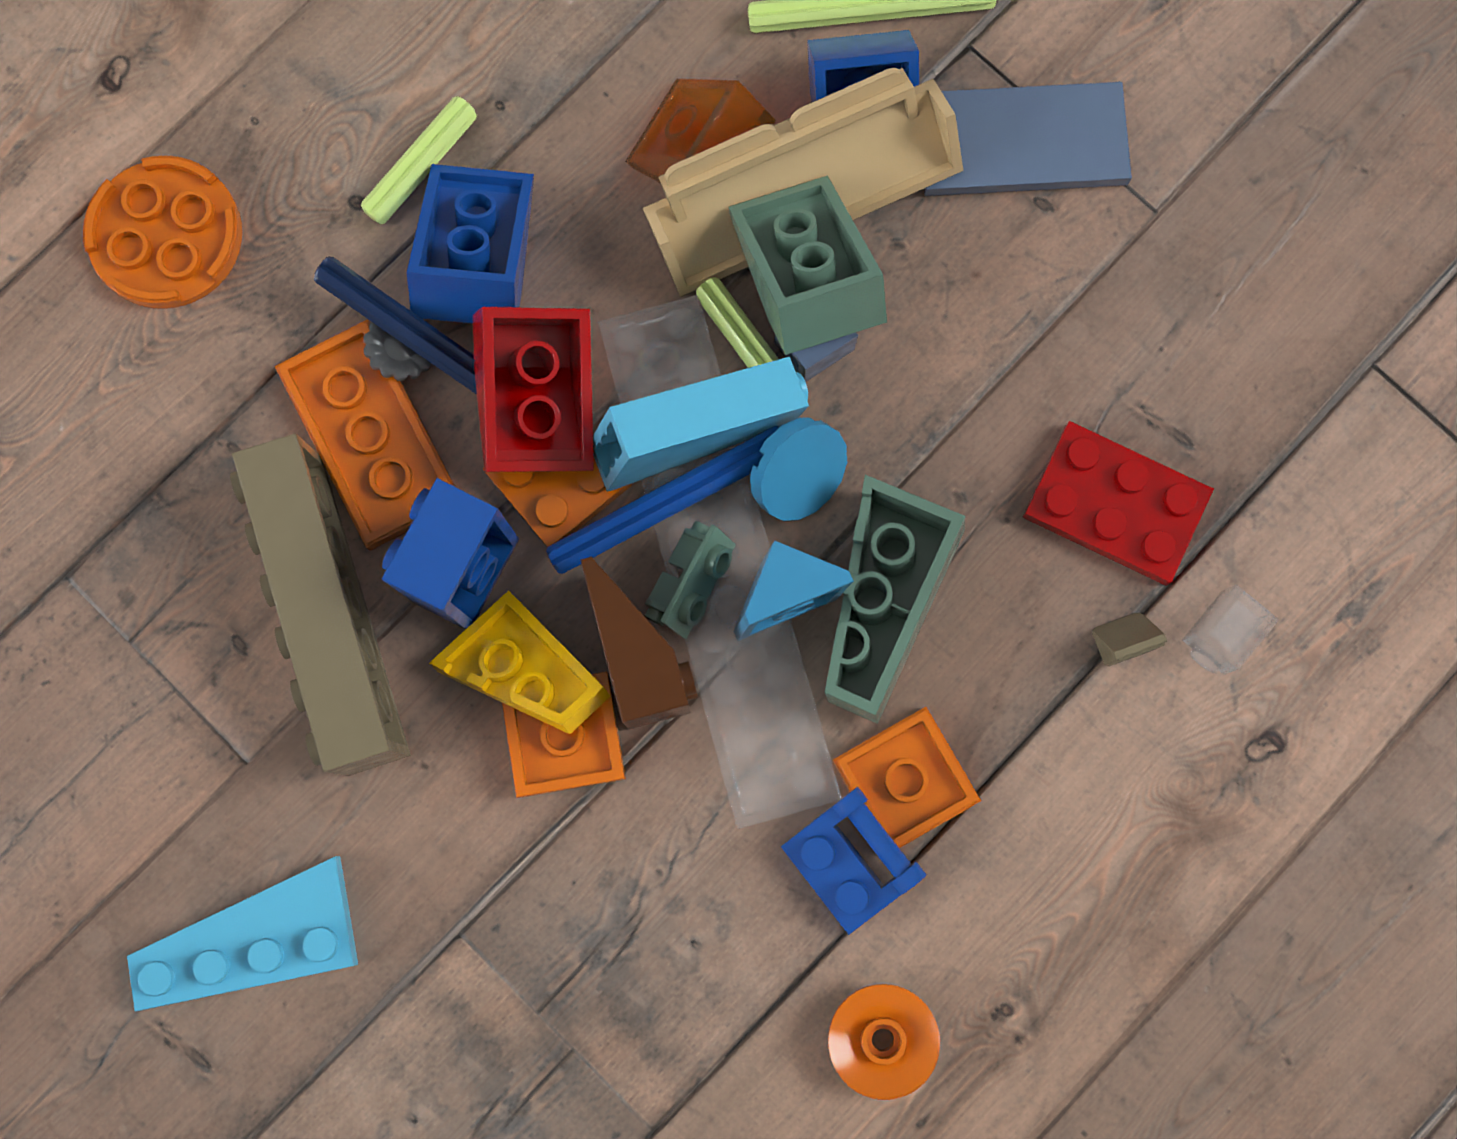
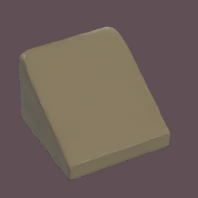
M1141 613L1130 614L1095 627L1092 630V635L1104 665L1108 664L1109 667L1165 646V642H1167L1165 634Z

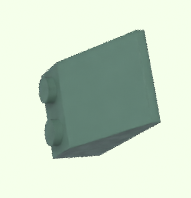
M828 175L728 207L732 223L767 318L785 355L887 323L883 273Z

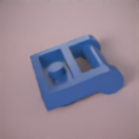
M858 786L781 846L848 935L899 896L913 888L927 875L917 861L912 864L867 808L864 803L868 799ZM844 818H849L894 876L886 884L883 885L837 824Z

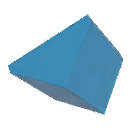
M774 540L759 566L733 631L737 641L836 601L854 582L850 572Z

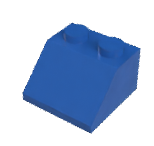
M909 30L807 40L811 103L889 68H903L913 86L919 85V49Z

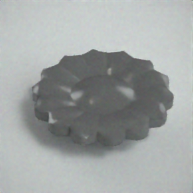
M373 322L370 324L369 332L364 335L363 342L366 344L364 355L370 359V367L372 369L380 370L383 377H394L397 381H404L407 377L416 379L420 376V372L430 369L431 363Z

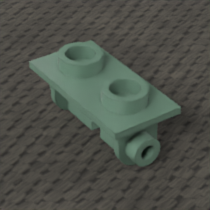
M695 521L691 529L685 528L668 560L671 565L682 569L683 572L679 578L662 572L649 598L645 602V605L649 608L644 617L658 625H666L679 636L687 639L692 627L697 625L704 616L707 599L718 578L727 572L732 560V551L736 544L717 526L712 524L708 527L701 522Z

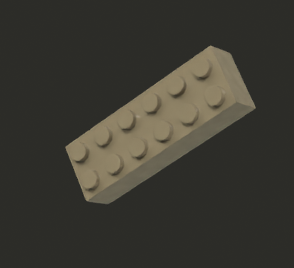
M296 433L232 453L237 471L230 473L231 485L238 501L241 504L246 503L251 522L245 524V533L255 555L261 554L266 574L260 576V585L270 607L276 606L281 626L275 628V637L284 659L291 658L296 679L290 681V689L297 709L300 712L306 711L312 732L307 733L305 739L311 760L316 766L322 765L323 772L351 776L411 756L327 471L319 454Z

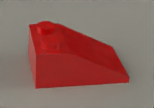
M481 307L473 314L474 371L484 472L594 471L590 309Z

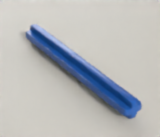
M774 426L548 546L546 549L547 556L554 569L559 574H564L581 565V559L594 558L751 474L753 464L758 467L763 457V454L759 452L762 445L780 427Z

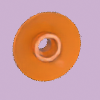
M875 984L855 991L839 1005L830 1023L828 1049L836 1072L851 1089L869 1098L892 1100L913 1093L928 1080L939 1058L940 1033L933 1013L917 995L900 986ZM879 1029H887L892 1034V1042L885 1049H878L872 1044V1036Z

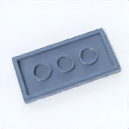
M1123 82L941 91L956 115L964 171L924 188L925 196L1128 185L1132 179Z

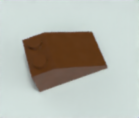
M592 557L581 559L622 723L630 730L690 714L691 710L688 701L698 698L689 661L678 664L673 648Z

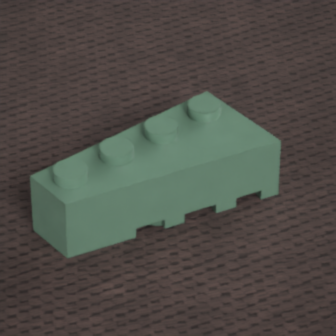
M865 475L848 569L854 582L843 592L840 618L837 623L825 688V695L829 703L876 724L879 723L964 534V515Z

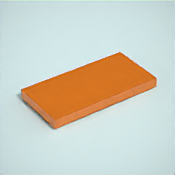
M367 319L274 367L365 547L371 551L408 531L413 522L409 515L415 499L424 488L430 490L436 478L454 487L456 486L402 382L397 381L394 377L385 378L381 375L380 370H374L370 367V359L364 355L366 344L363 342L364 335L369 332L371 324Z

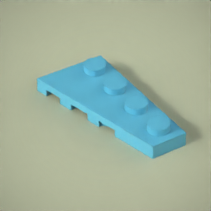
M335 856L128 955L127 961L135 1012L358 965L341 857Z

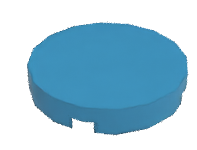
M810 417L797 418L782 425L766 439L759 450L763 457L758 467L754 464L750 474L751 494L763 510L782 521L800 520L815 513L831 499L843 479L847 465V445L840 432L821 420L814 421Z

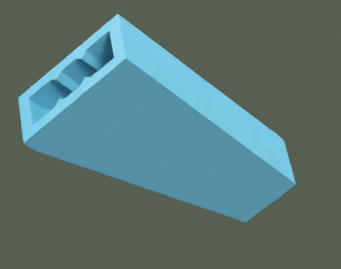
M789 356L609 407L593 435V456L606 491L621 488L745 442L774 426L781 427L799 418L809 406L807 402V384L803 376L795 371Z

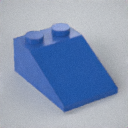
M431 164L407 268L410 311L422 319L473 324V314L481 307L520 306L534 174Z

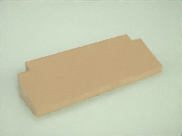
M889 68L797 109L791 118L776 125H761L673 164L664 175L658 177L666 198L644 207L643 211L680 297L695 291L702 283L712 277L721 279L748 267L729 214V206L828 175L852 220L964 171L956 115L934 79L914 87L903 68Z

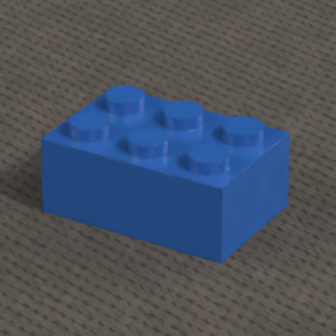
M436 478L431 489L424 488L415 499L409 515L413 522L404 539L397 538L387 550L382 563V568L386 572L381 580L418 606L467 629L479 616L518 543L519 537L498 508Z

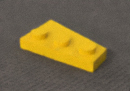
M509 590L429 662L438 673L568 734H571L611 696L591 673Z

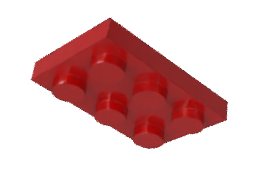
M1069 421L1062 431L1022 518L1167 586L1172 583L1214 488Z

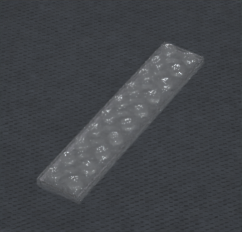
M698 295L598 321L620 404L721 376ZM741 443L642 479L645 495ZM747 475L654 525L666 572L677 578L680 577L683 570L671 565L668 560L678 544L684 529H691L695 521L701 522L708 527L711 524L717 526L736 544L732 551V560L727 572L718 578L707 599L704 616L697 625L692 627L685 641L737 829L842 799L791 619L740 641H737L733 632L759 566L770 548L758 503L751 494L750 475Z

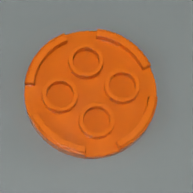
M176 156L142 158V163L124 170L111 181L106 179L95 192L84 219V248L101 280L125 300L140 306L158 309L185 306L211 293L225 280L232 270L242 243L240 212L233 196L214 173L201 164Z

